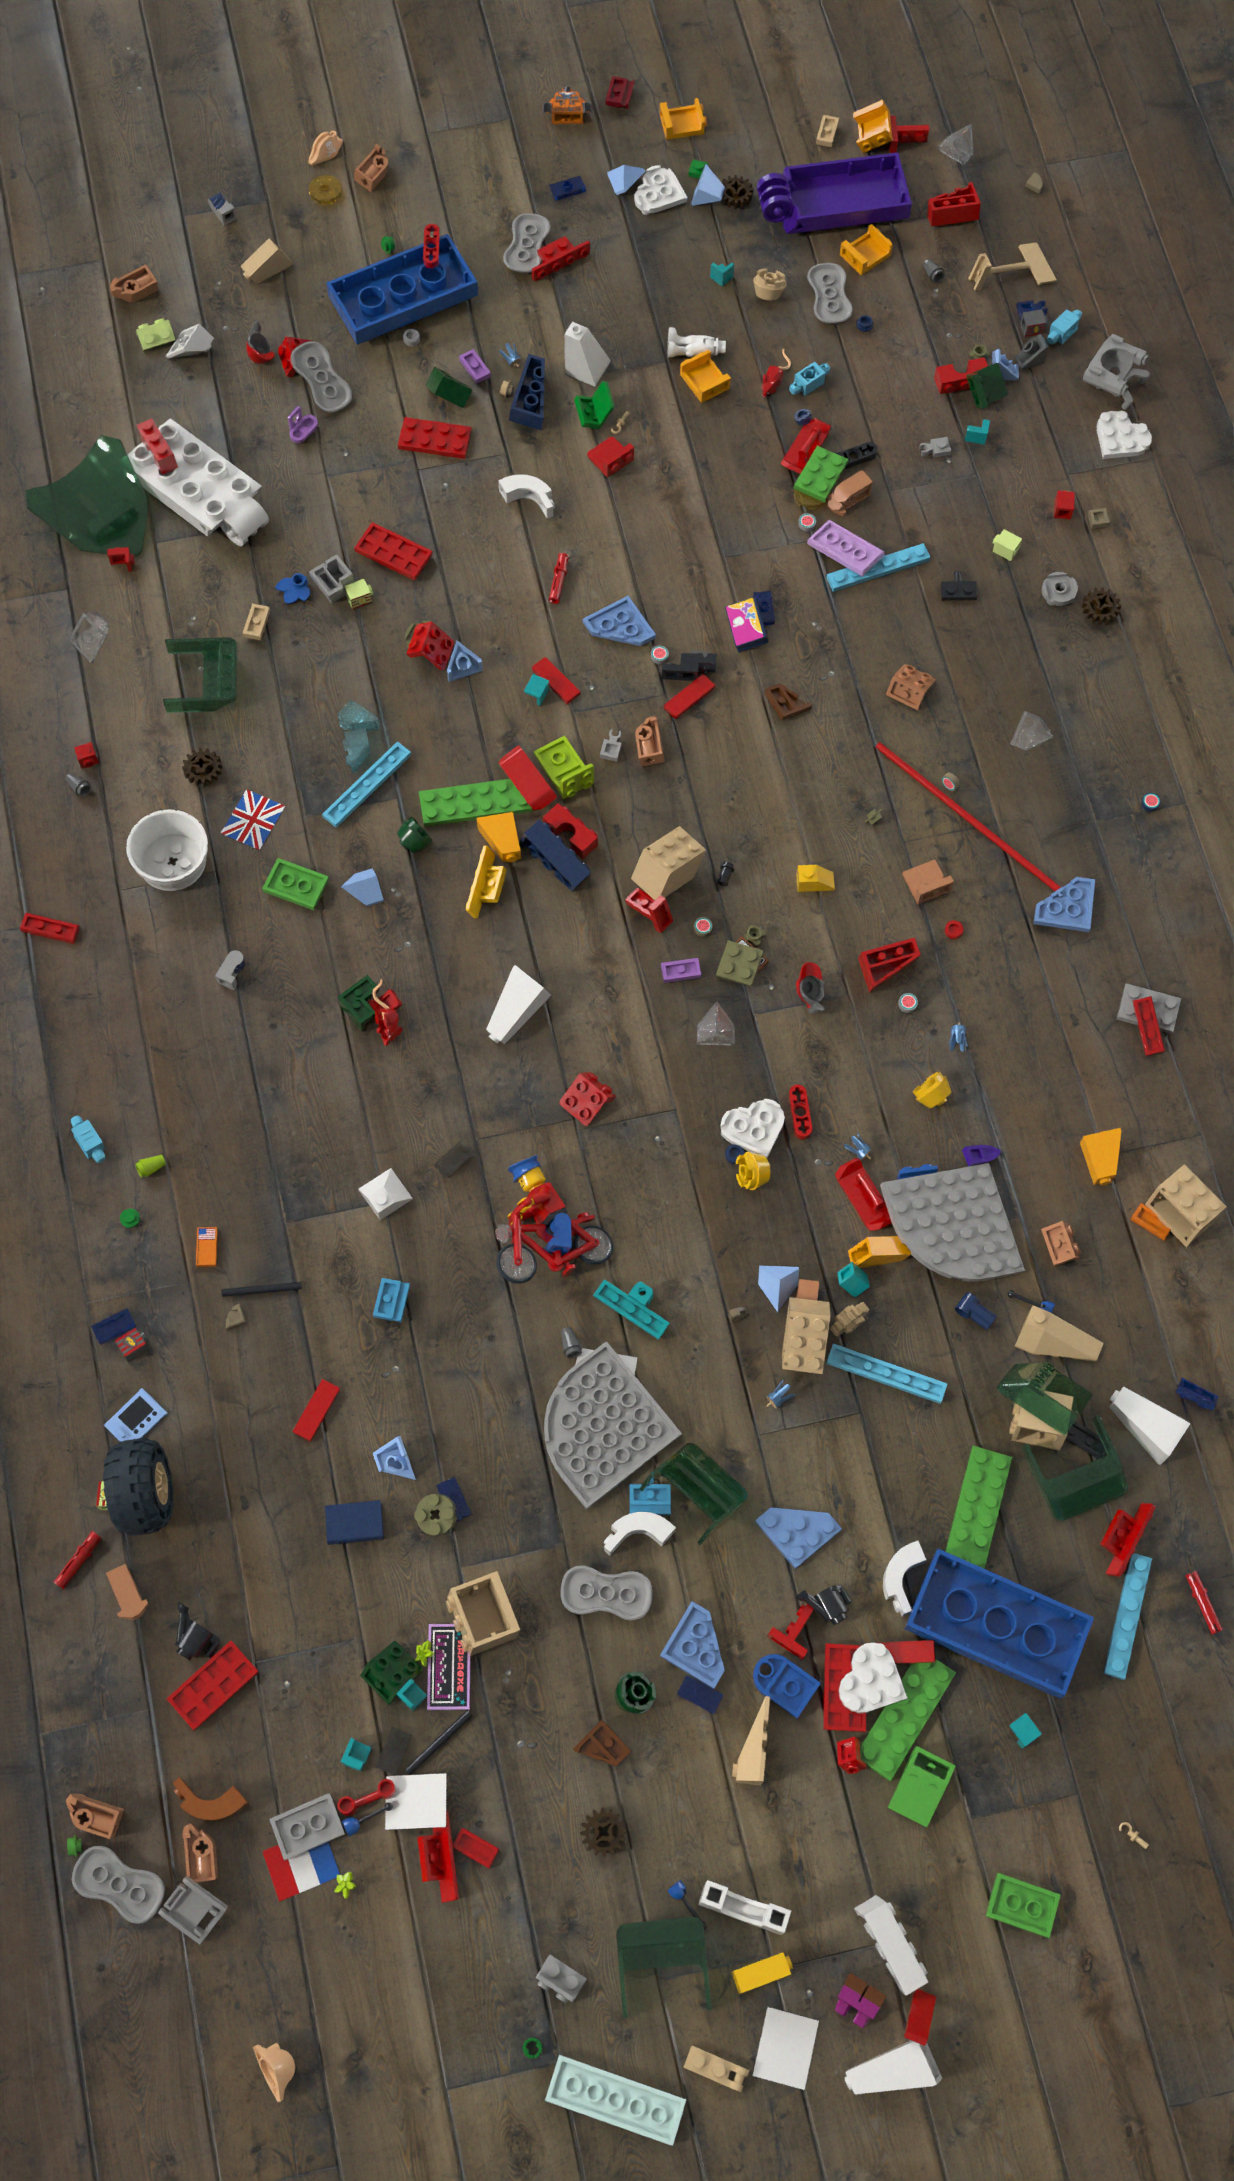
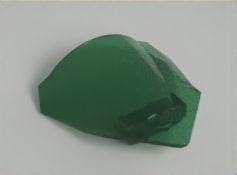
M101 435L83 461L70 473L51 484L25 491L27 509L65 537L79 550L107 554V549L129 547L130 554H134V556L141 554L147 521L148 499L120 439Z

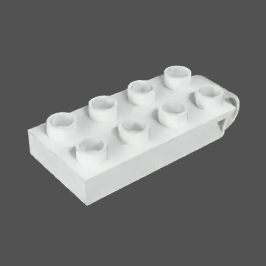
M171 418L158 429L174 453L178 468L162 475L150 450L146 449L143 442L120 460L125 475L206 536H209L220 526L232 542L238 546H243L248 541V536H254L259 527L263 528L269 523L265 510L252 498L262 486Z

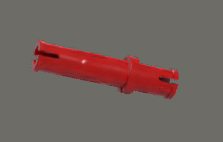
M566 553L558 554L557 564L554 567V578L548 599L552 604H559L564 578L568 571L567 563L569 556Z
M91 1531L81 1546L78 1545V1550L53 1582L64 1590L84 1561L92 1556V1551L102 1540V1537Z
M1198 1571L1192 1572V1575L1191 1573L1185 1575L1193 1591L1192 1597L1196 1598L1211 1635L1217 1633V1631L1224 1630L1207 1595L1208 1590L1204 1588L1198 1575Z

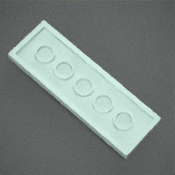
M559 2055L545 2101L673 2146L686 2099Z

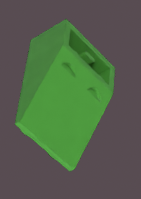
M916 1746L911 1753L888 1808L927 1828L949 1783L955 1765Z

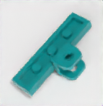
M604 1279L593 1294L596 1299L657 1340L662 1337L670 1325L668 1321L647 1308L653 1299V1290L643 1282L635 1284L627 1295ZM643 1291L646 1292L643 1296L639 1295Z

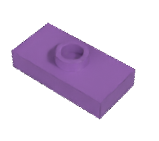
M474 349L459 356V361L476 384L491 377V372Z
M698 958L661 963L664 983L701 978Z

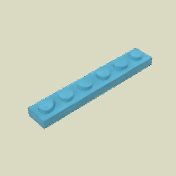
M923 543L885 555L863 577L849 568L827 574L826 578L832 591L835 592L930 561V555Z
M397 741L322 814L323 818L337 828L411 756V752Z
M836 1344L832 1345L826 1363L939 1404L942 1402L947 1383Z
M1134 1553L1129 1559L1103 1672L1105 1675L1122 1680L1126 1678L1152 1558Z

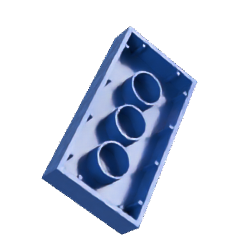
M448 234L440 237L439 264L435 268H427L424 265L423 243L327 282L328 296L357 345L478 296L477 280ZM429 244L427 247L434 248L436 247V245Z
M937 1549L904 1629L927 1640H934L938 1645L1061 1699L1067 1692L1094 1617Z

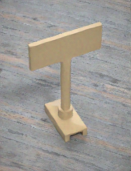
M1037 243L1019 245V249L1026 262L992 267L986 254H979L969 276V280H974L976 283L975 291L981 290L987 276L1008 271L1030 269L1038 285L1055 283L1057 279Z

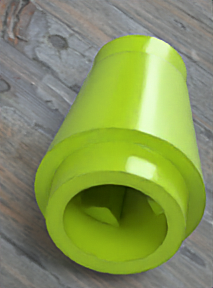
M162 1155L140 1159L139 1162L135 1163L141 1178L144 1176L147 1178L166 1165Z

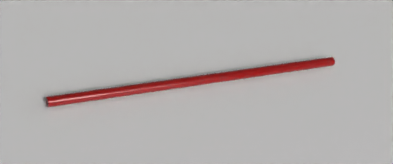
M881 742L876 745V749L1052 890L1057 891L1061 888Z

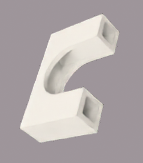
M708 1880L704 1885L698 1904L779 1935L785 1933L791 1911L771 1903L764 1904L729 1891L725 1886Z

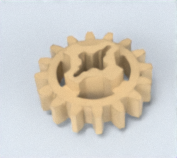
M864 1302L855 1307L853 1304L846 1307L834 1318L836 1322L831 1326L830 1330L835 1336H839L844 1332L846 1334L851 1333L865 1321L863 1317L869 1308Z

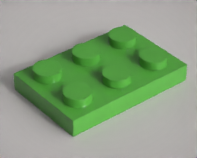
M817 446L794 484V489L825 502L848 464V459Z
M277 858L262 889L263 892L315 910L329 881V876Z
M997 1873L985 1916L1042 1937L1050 1938L1060 1894Z

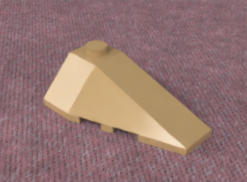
M1033 1305L1014 1347L1033 1355L1042 1354L1051 1355L1052 1357H1069L1096 1362L1103 1342L1054 1314Z
M765 1696L737 1760V1764H733L732 1777H736L735 1783L759 1786L763 1783L769 1696Z

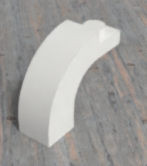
M512 475L499 480V491L506 503L520 498L532 499L540 506L547 519L553 517L555 505L552 500V490L542 480L529 475Z
M631 1513L618 1519L611 1526V1530L616 1534L613 1535L611 1533L604 1541V1551L610 1556L627 1537L633 1534L647 1535L662 1547L673 1535L676 1527L665 1518L654 1513Z
M919 1541L901 1548L892 1557L884 1573L883 1591L886 1600L895 1599L893 1601L894 1608L897 1613L900 1612L902 1617L910 1614L912 1611L902 1586L904 1573L911 1568L924 1564L926 1561Z

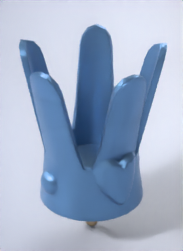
M506 343L505 346L510 357L502 350H499V352L508 361L511 368L519 367L522 359L518 356L515 343H513L514 350Z
M960 1023L951 1027V1038L948 1046L950 1045V1051L954 1049L957 1042L960 1045V1050L963 1052L964 1040L968 1047L965 1036L966 1027L960 1025Z
M858 1132L857 1135L861 1142L855 1136H852L851 1139L859 1151L848 1144H844V1147L856 1154L860 1160H863L865 1157L871 1159L868 1154L872 1149L863 1142Z
M784 1380L780 1382L774 1392L769 1393L767 1396L770 1402L767 1404V1407L772 1404L777 1409L783 1402L796 1396V1394H789L781 1398L790 1388L789 1384L781 1386Z

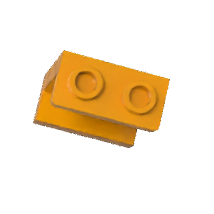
M695 98L694 105L668 109L666 102L660 103V119L666 140L704 134L707 120L706 116L703 117V105L699 103L698 98Z
M883 100L853 113L859 130L857 145L863 153L893 140L890 110Z
M871 224L868 226V232L852 243H849L847 240L841 243L840 256L860 275H863L891 256L893 244L878 228Z
M709 350L701 352L691 359H686L680 364L681 377L701 403L730 389L731 377L728 373L725 375L721 373L712 361Z

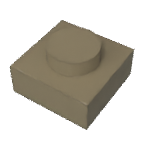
M1106 508L1088 511L1091 529L1109 526L1110 522Z

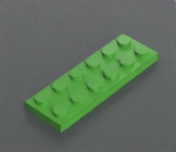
M510 779L419 791L424 827L477 820L479 817L513 812V814L533 812V809Z
M972 1446L945 1552L985 1569L1012 1457Z
M936 1660V1663H915L909 1666L901 1679L907 1699L885 1706L860 1746V1757L866 1763V1766L888 1781H891L955 1676V1671Z

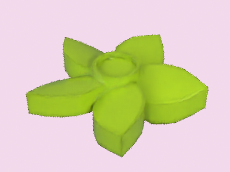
M427 1640L422 1646L417 1645L416 1648L418 1655L415 1661H421L423 1666L427 1665V1657L434 1655L430 1650V1641Z
M347 1872L345 1875H337L339 1885L334 1892L343 1891L345 1899H348L349 1890L356 1888V1885L351 1882L353 1879L352 1872Z

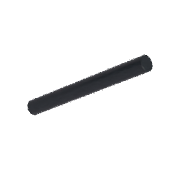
M301 1282L228 1288L222 1289L221 1293L222 1297L291 1291L301 1290L302 1285Z
M466 1710L404 1769L408 1775H411L473 1715Z

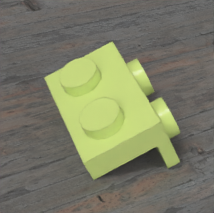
M162 318L154 321L155 324L148 326L147 323L138 326L139 329L136 330V334L139 337L143 351L176 340L169 319L164 320Z

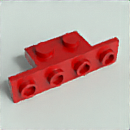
M564 236L538 249L537 255L544 263L532 268L533 281L543 279L545 276L557 272L559 269L589 255V240L574 247L568 238Z
M1141 1503L1134 1518L1124 1510H1117L1100 1543L1102 1547L1114 1555L1106 1571L1108 1576L1120 1577L1125 1572L1126 1565L1134 1554L1135 1547L1143 1536L1148 1521L1153 1517V1512L1156 1508L1154 1504Z
M446 1810V1827H433V1835L417 1837L422 1881H439L442 1903L459 1899L450 1820Z

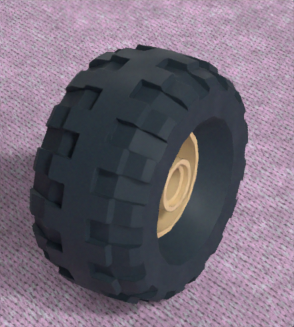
M149 1438L120 1441L119 1444L109 1449L104 1461V1496L111 1522L119 1532L130 1536L159 1532L161 1528L168 1525L172 1517L174 1502L172 1474L165 1450L159 1442Z

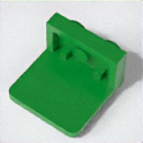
M602 381L592 397L577 395L574 399L581 426L584 428L600 429L615 406L607 381Z

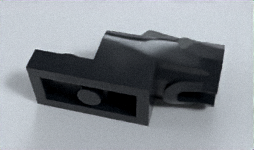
M692 650L690 653H681L680 665L674 663L662 664V679L694 681L698 678V672L716 673L717 654Z

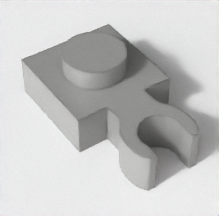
M947 437L931 439L930 444L921 443L919 446V450L925 449L921 451V456L933 454V457H941L951 454Z
M611 729L609 732L610 740L604 739L600 758L617 762L622 743L618 742L621 739V731H619L618 736H613V729Z

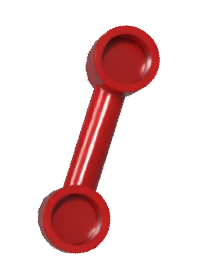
M383 1779L378 1784L377 1791L356 1800L349 1796H344L338 1801L337 1806L341 1814L351 1816L356 1812L357 1808L381 1798L386 1800L392 1798L396 1788L392 1780Z

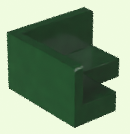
M435 366L426 382V386L435 395L461 408H464L472 392L468 385L454 379L449 373Z
M368 975L338 996L339 1006L362 1032L365 1030L364 1024L375 1017V1011L366 1001L373 996V989L377 985Z

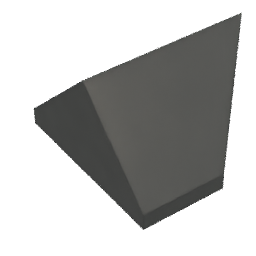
M1039 334L1038 336L1030 337L1019 354H1016L1014 357L1022 370L1045 363L1049 347L1043 336Z

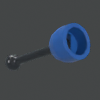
M1013 1290L1007 1293L1009 1298H1017L1052 1313L1055 1303L1050 1301H1043L1039 1304L1015 1294Z
M387 1802L384 1807L359 1820L353 1817L343 1820L342 1822L349 1837L358 1832L361 1823L384 1811H391L393 1805Z
M680 1880L667 1890L670 1896L674 1899L682 1900L698 1922L699 1929L705 1930L707 1928L706 1922L699 1918L685 1898L686 1887Z

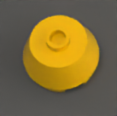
M936 1072L929 1076L921 1086L918 1085L913 1090V1093L917 1097L916 1100L930 1109L947 1101L946 1097L951 1093V1088L947 1077L943 1076L941 1072Z
M746 1152L737 1157L736 1164H739V1174H736V1177L741 1187L755 1190L769 1181L770 1165L764 1155Z

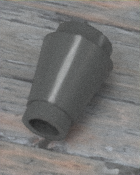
M927 259L923 263V267L932 282L939 283L943 280L945 273L942 267L931 259Z
M73 773L66 775L65 781L77 796L85 797L90 793L91 785L89 781Z
M571 1327L562 1329L563 1353L567 1358L580 1356L583 1347Z

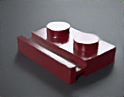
M612 76L605 105L619 108L623 106L628 109L635 80L628 81L627 78Z

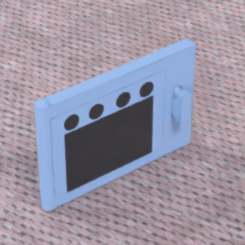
M141 1388L104 1426L119 1441L143 1438L168 1413Z

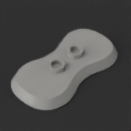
M532 213L521 214L515 218L512 223L513 240L503 255L504 264L509 269L518 273H532V268L541 264L542 260L537 255V250L541 248L543 240L551 229L547 218Z
M822 263L811 267L807 277L816 294L814 304L816 317L826 324H838L849 319L852 315L853 307L844 290L846 282L844 269L834 263Z
M309 341L293 350L291 354L292 366L309 383L316 405L326 412H336L346 407L352 399V391L348 383L334 371L327 349L318 342Z
M575 1566L566 1572L561 1584L562 1603L566 1609L575 1614L607 1611L626 1620H637L648 1613L652 1603L651 1582L646 1576L635 1571L609 1575L588 1566Z
M104 1846L88 1848L78 1859L72 1873V1884L80 1895L110 1903L124 1919L132 1923L138 1924L149 1921L160 1908L165 1894L164 1884L158 1875L150 1871L128 1867L111 1849Z

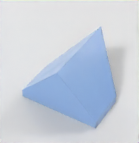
M707 164L695 189L691 202L692 206L721 201L725 187Z
M622 165L607 172L616 195L626 192L645 170L644 168Z
M1001 350L993 351L992 364H999L1003 379L1018 380L1019 365L1011 364L1013 360L1008 361L1006 354L1001 355Z
M456 641L447 669L449 682L483 671L481 658L459 641Z
M373 868L354 874L341 886L365 904L366 907L384 902Z
M759 1266L758 1285L777 1312L798 1286L799 1267Z
M397 1436L373 1453L379 1472L416 1480L401 1436Z

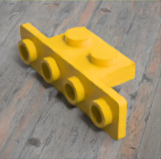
M483 846L474 882L471 886L470 896L466 904V911L473 918H478L482 903L498 902L507 871L504 866H493L495 853L488 846Z

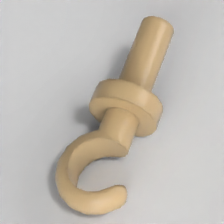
M628 411L624 413L621 419H617L618 423L616 426L619 430L614 431L611 428L612 433L619 434L621 432V425L624 426V421L630 414Z
M1123 1822L1120 1824V1831L1123 1825L1129 1827L1127 1834L1131 1837L1130 1840L1132 1842L1135 1840L1145 1849L1149 1846L1138 1836L1139 1833L1137 1831L1135 1833L1132 1831V1826L1129 1823Z

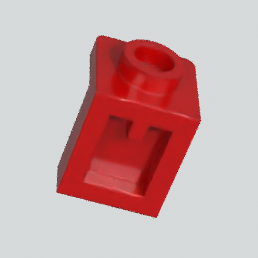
M91 742L74 747L81 769L90 768L99 763Z
M854 1736L837 1742L838 1765L848 1774H856L867 1768L866 1763L860 1757V1740Z

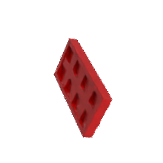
M404 417L398 449L465 459L472 427Z
M373 522L354 547L356 553L414 581L433 555L432 550Z
M230 1641L166 1699L192 1730L196 1731L252 1680L259 1671L238 1647Z
M825 1644L823 1730L866 1732V1713L858 1714L850 1711L843 1705L839 1697L841 1680L852 1671L851 1662L853 1654L862 1645Z

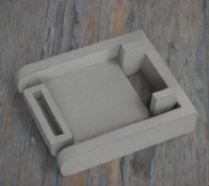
M185 1876L183 1879L184 1884L180 1883L164 1904V1907L170 1911L161 1908L158 1913L200 1945L227 1910L228 1906L194 1880ZM209 1911L214 1917L207 1927L203 1929L198 1924Z

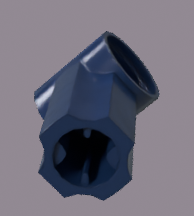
M968 1292L965 1293L954 1308L960 1316L966 1319L970 1318L986 1331L997 1317L981 1305L976 1296Z

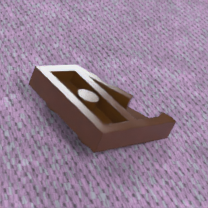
M781 683L766 688L764 691L765 696L781 720L811 710L812 704L810 702L806 704L798 698L799 695L789 691Z
M601 1720L573 1748L575 1752L613 1766H618L632 1752L604 1720Z

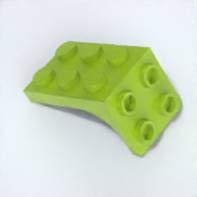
M566 736L534 751L535 758L562 799L572 797L578 791L593 785L594 765L592 763L584 765Z

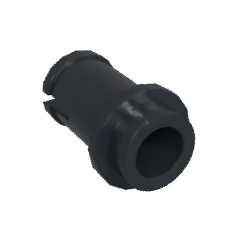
M725 861L720 865L721 871L717 880V884L721 886H728L731 873L735 870L734 864Z

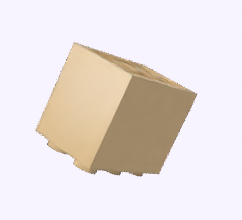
M679 826L643 849L631 879L654 900L660 895L665 898L694 878L706 849Z
M1185 1164L1159 1185L1145 1204L1159 1217L1158 1219L1167 1228H1170L1171 1232L1186 1247L1207 1230L1227 1207Z
M789 1297L782 1349V1369L823 1374L830 1323L829 1302Z
M1024 1386L1023 1392L1018 1393L1014 1403V1417L1009 1430V1434H1013L1012 1441L1060 1451L1067 1437L1073 1397Z
M497 1571L450 1589L446 1605L448 1611L454 1614L455 1620H453L456 1631L462 1634L461 1645L464 1652L468 1651L469 1655L472 1656L517 1638L520 1628Z

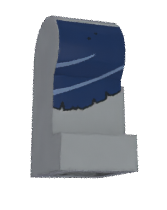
M221 193L208 198L209 206L224 226L236 220L235 208L224 199ZM230 214V217L225 219V215Z
M231 951L215 975L217 983L232 990H235L237 986L236 976L238 972L245 967V960L240 951Z

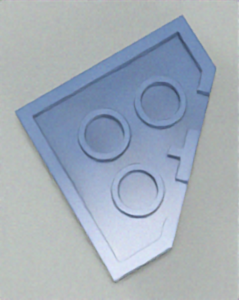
M629 596L583 618V624L592 636L642 646L656 639V634Z
M1076 877L1069 884L1052 893L1050 897L1037 903L1033 924L1089 932L1091 928L1095 879Z
M770 1508L755 1520V1523L794 1569L799 1567L842 1530L832 1516L824 1512Z
M692 1601L661 1652L660 1657L714 1689L725 1669L710 1612Z

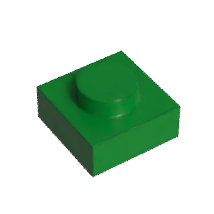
M693 159L688 176L700 179L706 164L708 166V163Z

